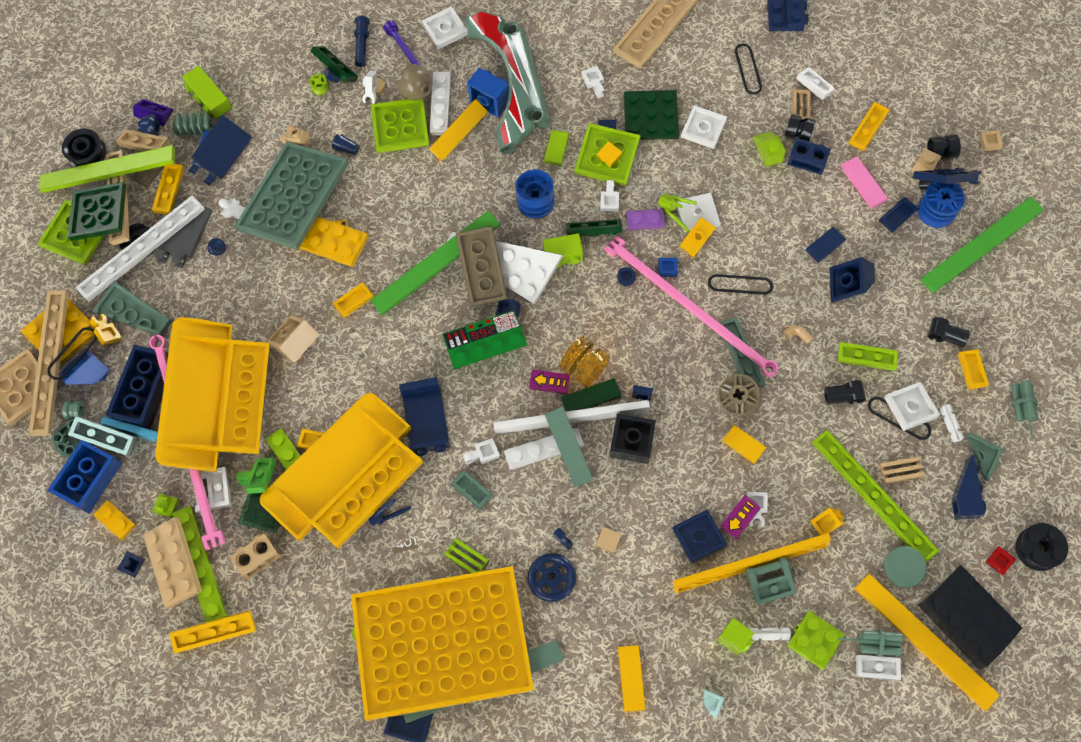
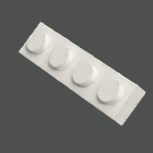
M433 72L430 135H442L448 128L451 72Z
M579 428L572 429L579 447H584ZM553 435L504 450L510 470L561 454Z

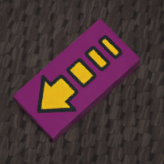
M532 369L529 389L567 395L570 375Z
M744 495L720 526L737 539L762 507L747 495Z

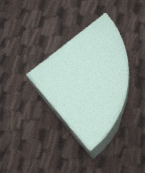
M705 689L703 693L705 708L713 717L717 718L725 698Z

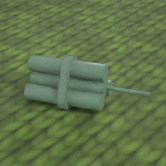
M1024 380L1020 384L1011 385L1012 407L1015 408L1017 422L1028 420L1031 439H1033L1030 421L1039 420L1036 407L1038 400L1034 395L1033 384H1031L1030 380Z
M882 629L877 631L862 630L861 634H857L856 639L838 638V640L859 642L860 653L876 654L879 657L883 655L901 656L902 633L885 632Z

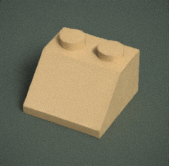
M290 315L266 343H270V347L289 361L295 363L304 356V352L308 347L315 344L316 338L320 334L304 319Z

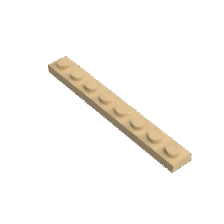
M66 290L47 291L28 432L31 436L51 435L58 380L48 376L47 368L62 351L69 296ZM61 357L50 369V373L54 377L59 375Z

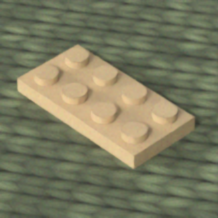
M174 517L144 533L143 537L164 607H174L202 592L180 518Z

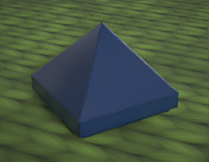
M127 551L117 570L135 578L145 559Z

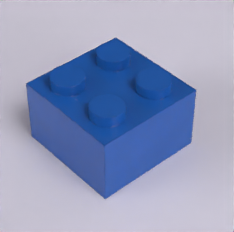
M479 67L467 82L470 102L472 103L476 99L489 113L499 118L507 105L509 84L503 78H498L490 71Z

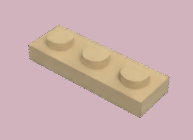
M127 129L123 131L116 141L119 147L142 152L170 145L168 138Z

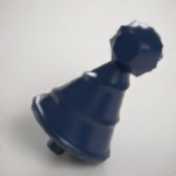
M219 238L211 239L207 246L209 254L214 256L222 255L226 250L224 241Z

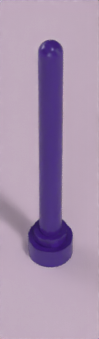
M393 20L387 21L383 25V30L386 34L393 36L412 64L421 66L398 33L397 24Z

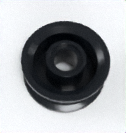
M82 128L74 130L65 137L62 143V153L73 167L104 161L107 150L104 142L91 129Z
M1037 523L1023 530L1017 537L1015 544L1016 553L1020 561L1035 571H1047L1059 566L1064 562L1068 554V543L1063 533L1055 526L1047 523ZM1038 543L1044 546V551L1039 548Z

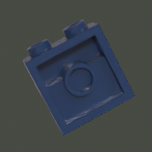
M768 0L769 31H803L805 25L808 24V14H805L807 0Z

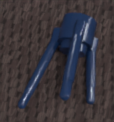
M392 499L380 507L368 521L373 526L377 523L381 525L385 521L411 510V506L383 517L385 515L384 511L396 502V499Z

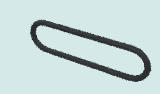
M739 44L735 48V54L745 90L752 95L759 94L762 90V84L752 49L747 44ZM741 46H746L750 51L759 83V90L757 92H751L747 88L737 52Z
M714 274L708 279V286L714 291L765 295L773 290L771 280L764 277ZM714 277L765 280L769 282L770 289L767 292L717 289L712 287L711 280Z
M90 327L82 328L74 336V338L67 344V346L48 366L47 373L50 378L54 380H61L67 376L71 369H73V367L79 362V360L96 342V335L94 340L77 358V360L70 366V368L64 373V375H62L61 377H54L50 373V369L83 331L90 330L93 332L94 329Z
M873 397L869 400L868 409L871 413L902 430L900 425L872 410V401L880 400L888 404L885 399ZM923 423L928 428V434L925 437H920L909 430L904 432L917 439L925 440L931 436V427L927 423Z

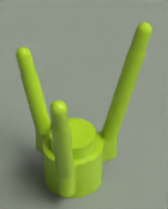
M666 193L661 195L658 204L664 209L663 212L668 214L686 232H689L690 229L671 210H675L676 207L683 208V205L677 201L697 205V201L675 195L671 196Z

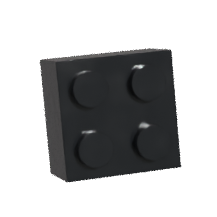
M617 413L610 457L649 464L656 420Z

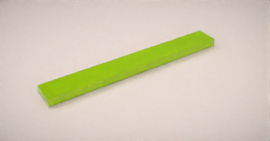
M170 145L40 175L39 190L45 193L174 164L175 148Z
M828 430L812 441V444L906 546L917 550L923 556L925 562L929 561L940 551Z

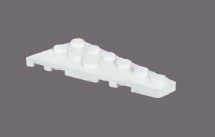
M452 232L447 241L453 238L456 232ZM495 241L505 286L533 304H536L563 255Z

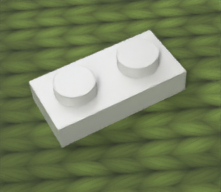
M810 67L800 72L796 78L822 100L833 94L835 90L832 85Z
M856 655V677L899 681L901 680V658Z

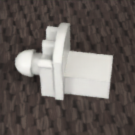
M220 199L218 202L219 206L224 209L220 213L224 218L234 216L239 219L245 210L243 206L239 205L240 201L235 199L229 201Z

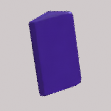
M142 99L133 106L134 117L141 119L142 117L154 114L159 119L160 126L163 127L173 112L172 108Z

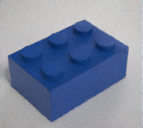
M81 440L47 491L89 514L122 465V462Z

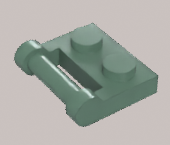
M785 557L778 558V561L760 567L745 569L757 605L796 594L790 568ZM782 569L783 574L757 582L756 576Z

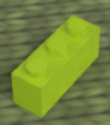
M199 65L182 76L185 82L183 86L186 91L194 94L192 97L198 105L202 104V109L209 116L212 115L214 119H217L232 109L226 96Z

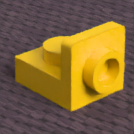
M834 507L828 508L810 521L819 535L831 533L845 524L843 514L838 508L834 509Z

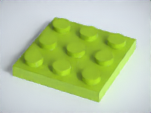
M404 99L371 104L377 153L430 146L423 99L417 101Z
M588 123L574 174L605 182L607 180H614V184L627 186L640 135ZM608 141L622 151L620 158L611 167L597 157V153Z
M65 199L37 245L87 266L105 235L75 241L67 238L72 202Z

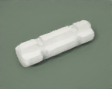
M950 404L942 406L940 411L942 416H945L943 419L949 433L951 432L952 434L950 435L952 441H962L964 436L962 431H959L960 426L955 414H952V406Z
M781 627V630L778 628H761V630L759 628H750L754 632L753 640H759V638L761 640H779V638L781 640H790L791 631L788 627Z

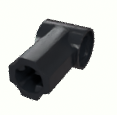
M935 317L932 319L927 337L930 340L936 339V342L946 341L964 348L969 339L970 331L951 325L947 319Z
M861 380L850 381L839 386L825 387L824 389L827 405L846 402L854 404L853 402L862 403L866 401Z

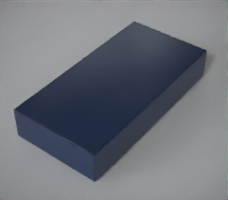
M904 197L883 215L879 222L893 233L919 208Z
M832 227L809 245L805 251L819 263L842 245L846 238Z

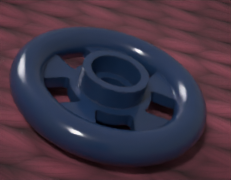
M548 553L538 557L531 564L527 577L531 591L539 599L556 602L566 598L572 592L576 583V572L572 563L566 557L556 553ZM553 561L554 567L545 568V562ZM561 566H564L567 571L563 576L558 569ZM536 572H543L541 581L536 580ZM554 574L556 578L549 580L548 575ZM563 581L566 583V586L560 591L557 586ZM543 585L552 588L551 592L546 593L542 591Z

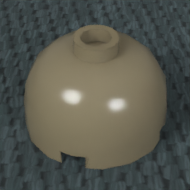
M410 64L406 66L400 73L402 75L401 80L397 82L400 95L412 101L425 99L433 85L430 73L420 65Z

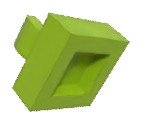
M159 493L152 512L173 518L172 513L175 512L179 499Z

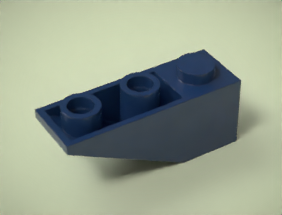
M971 455L965 461L951 499L955 520L978 519L985 515L986 503L982 500L981 495L983 486L978 478L979 464L975 461V455Z

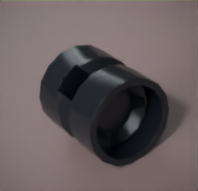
M791 113L784 136L792 139L798 137V139H804L809 142L816 120L810 118L803 120L801 116Z
M956 134L944 137H930L927 142V149L940 155V160L944 157L946 159L957 158L961 151L960 139Z

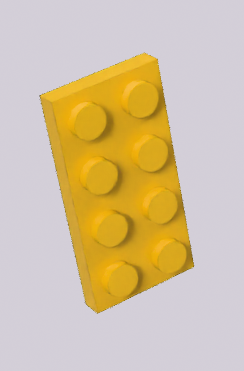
M317 217L299 249L354 267L369 239L368 233Z

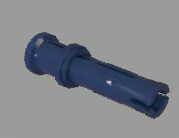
M357 16L354 19L356 29L354 30L356 38L354 64L357 67H365L366 40L369 37L368 25L370 24V19L366 16Z

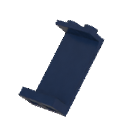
M434 377L399 384L403 397L406 422L412 428L408 433L410 450L417 456H424L430 451H435L436 453L446 451V448H450L438 378Z

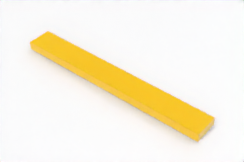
M829 533L683 577L673 581V589L677 594L745 573V569L749 567L756 568L776 562L778 558L785 557L790 559L826 548L831 538Z
M870 574L855 587V590L980 708L987 711L1000 695Z

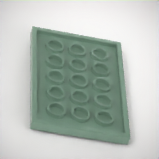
M287 141L234 227L238 231L298 250L347 168L348 160Z

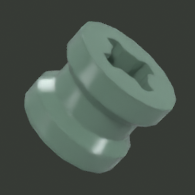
M65 401L63 403L62 415L65 420L75 417L84 418L85 405L83 401H76L75 403Z

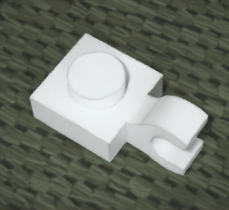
M598 66L581 71V76L587 88L593 87L597 99L604 97L602 92L604 89L601 85L604 83V78Z
M369 71L363 78V87H365V94L362 97L363 103H366L367 97L372 99V104H375L377 100V71Z
M607 180L606 192L601 191L600 211H619V192H614V180Z
M493 438L475 444V451L463 454L466 465L477 460L484 464L500 458Z

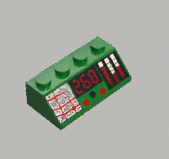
M514 310L442 333L454 370L527 346Z

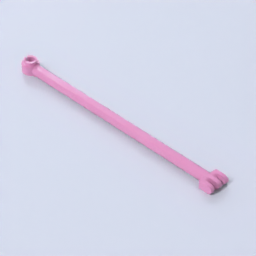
M615 236L614 241L609 242L613 249L607 245L604 247V250L612 257L618 254L762 368L763 375L773 377L775 373L777 374L778 365L775 361L766 360L624 248L626 243L620 237ZM770 368L773 372L769 373L766 369Z
M156 335V337L152 336L150 338L149 345L156 352L165 383L168 360L165 351L167 341L161 335ZM162 341L161 346L157 347V343ZM189 469L207 535L202 536L205 550L211 549L209 541H211L214 548L217 547V538H219L221 545L226 544L223 531L216 530L200 470Z

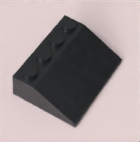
M962 565L957 567L918 604L922 611L978 669L986 668L1022 630L1018 622Z

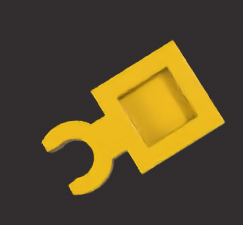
M104 314L100 315V321L95 316L91 317L90 323L95 327L93 332L102 346L120 341L121 335L113 323H106L107 318Z

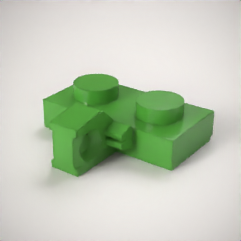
M273 457L256 459L252 470L238 472L236 479L241 486H245L248 494L264 493L268 488L277 462Z

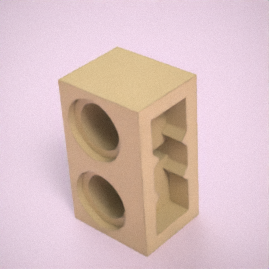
M265 533L252 538L251 543L239 547L230 556L242 577L247 580L281 557L273 542ZM263 545H267L266 552L260 554V548ZM250 557V562L243 566L244 558Z

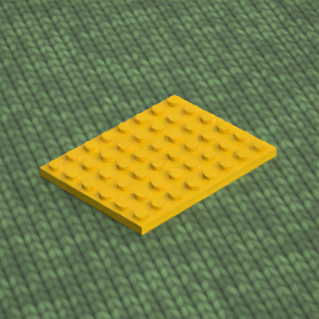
M513 566L351 594L365 721L534 691Z

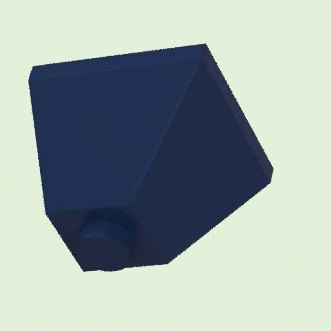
M863 257L829 267L831 302L864 294L875 283V265Z

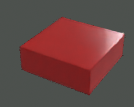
M998 546L985 562L998 573L1004 575L1016 559Z

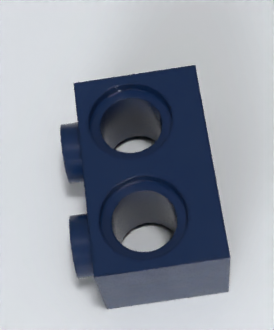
M796 138L787 165L822 175L831 149L824 145H817L807 140Z

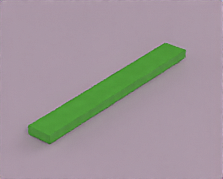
M1032 197L1028 198L922 277L920 281L934 294L1042 213L1044 209Z
M488 210L461 232L492 226L494 231L501 225ZM456 235L371 299V302L382 316L460 257Z

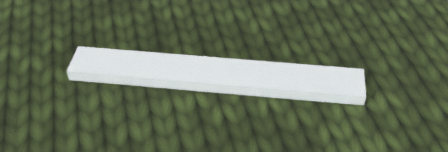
M192 195L75 288L90 302L202 213L205 208Z
M649 400L565 413L569 423L573 424L614 418L617 416V413L624 415L649 413L650 405ZM545 415L494 423L496 435L549 427Z

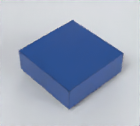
M658 258L659 276L677 277V258Z

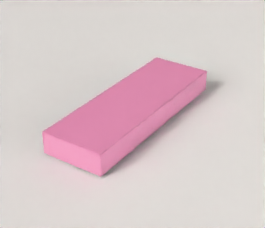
M858 156L841 165L845 174L871 209L887 201V196Z

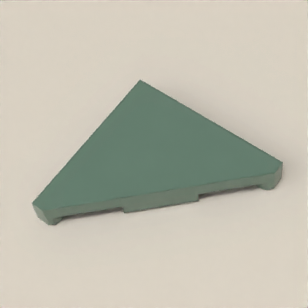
M969 432L967 433L969 444L979 464L984 480L989 481L1003 452V448Z

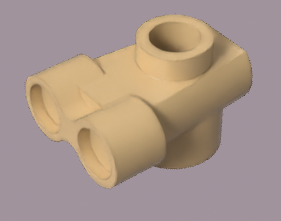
M289 125L286 134L281 136L283 144L288 141L307 147L311 141L307 131L293 125Z

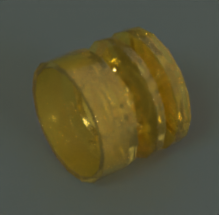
M581 336L568 348L560 362L559 368L563 371L567 370L568 375H573L577 372L575 380L587 388L605 369L610 355L601 348H597L592 352L594 343L588 342L585 336Z

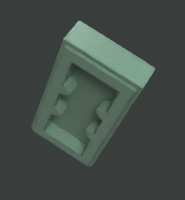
M465 470L451 483L453 488L480 511L494 497L491 492Z

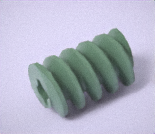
M177 113L176 118L173 120V132L175 135H203L205 130L210 132L213 128V122L209 118L208 113L204 114V118L201 113L197 114V118L194 113L190 114V118L187 113L183 114V118L180 113Z

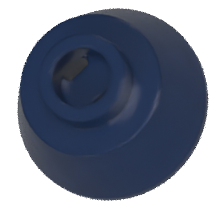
M154 114L142 117L138 121L139 131L146 134L159 135L160 123Z

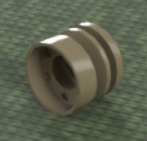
M735 374L722 382L718 391V398L721 406L728 413L744 417L756 412L761 404L762 393L758 384L752 378L743 374ZM738 390H740L742 393H745V395L742 396V400H739L738 398L734 397L735 395H737Z

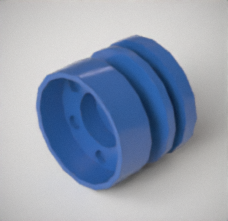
M537 169L522 173L515 183L518 209L521 214L528 218H543L553 210L555 204L553 179L548 173Z
M933 182L928 186L921 198L917 213L920 219L930 227H946L954 221L963 207L965 194L957 183Z

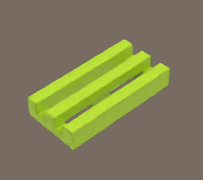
M457 538L449 546L448 551L444 553L447 558L470 573L481 572L489 562L487 558ZM456 545H459L467 552L481 560L483 563L479 564L478 562L470 558L468 555L457 549ZM452 551L476 566L478 570L475 571L451 554Z

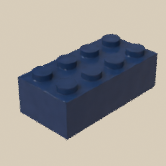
M133 345L106 412L107 417L151 429L163 398L164 381L154 349Z

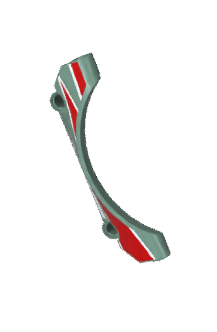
M479 11L468 16L465 19V25L469 38L479 39L494 46L506 64L509 76V95L505 112L496 130V138L500 152L502 154H510L515 151V145L520 143L535 129V125L541 129L549 127L551 117L525 30L515 21L505 24L502 17Z

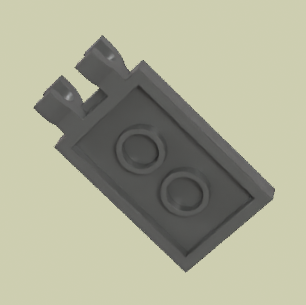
M177 200L174 209L182 204L183 201ZM204 207L205 210L161 244L155 254V257L159 258L158 262L166 264L169 254L172 253L175 255L171 261L176 263V267L183 268L186 258L193 257L212 210Z

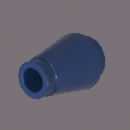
M336 134L332 142V148H335V151L354 155L357 154L360 145L342 134Z

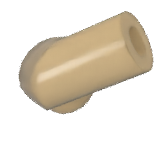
M788 325L783 332L787 338H792L793 335L799 336L806 344L813 339V336L803 326Z

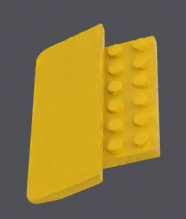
M185 317L174 320L171 329L155 459L159 464L217 472L219 451L259 454L270 343L231 340L233 329L231 324Z
M364 394L261 495L260 504L299 542L315 527L339 550L424 463L419 456L401 442L412 430L411 426L375 394Z

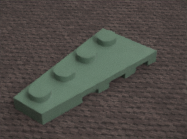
M116 282L111 284L92 310L96 314H104L107 318L161 336L172 323L170 319Z

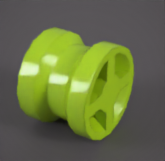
M318 73L310 77L309 83L314 94L324 95L328 92L329 85L323 74Z

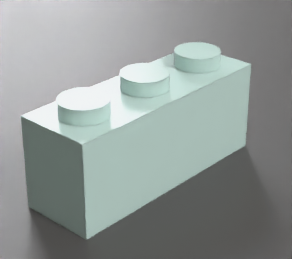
M75 417L68 433L69 436L123 455H130L137 439L135 436L81 417Z

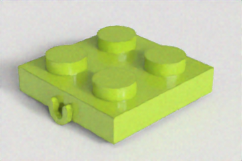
M808 610L801 623L797 624L793 631L795 633L787 647L824 670L831 657H834L838 651L837 647L841 642L838 638H843L845 634Z

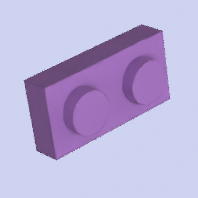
M663 209L626 212L628 230L665 227Z

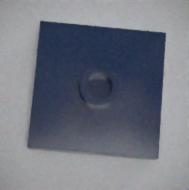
M708 509L672 527L690 564L727 546Z

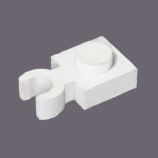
M747 492V496L762 507L749 523L750 527H753L755 519H759L761 527H764L765 520L761 513H767L768 493Z

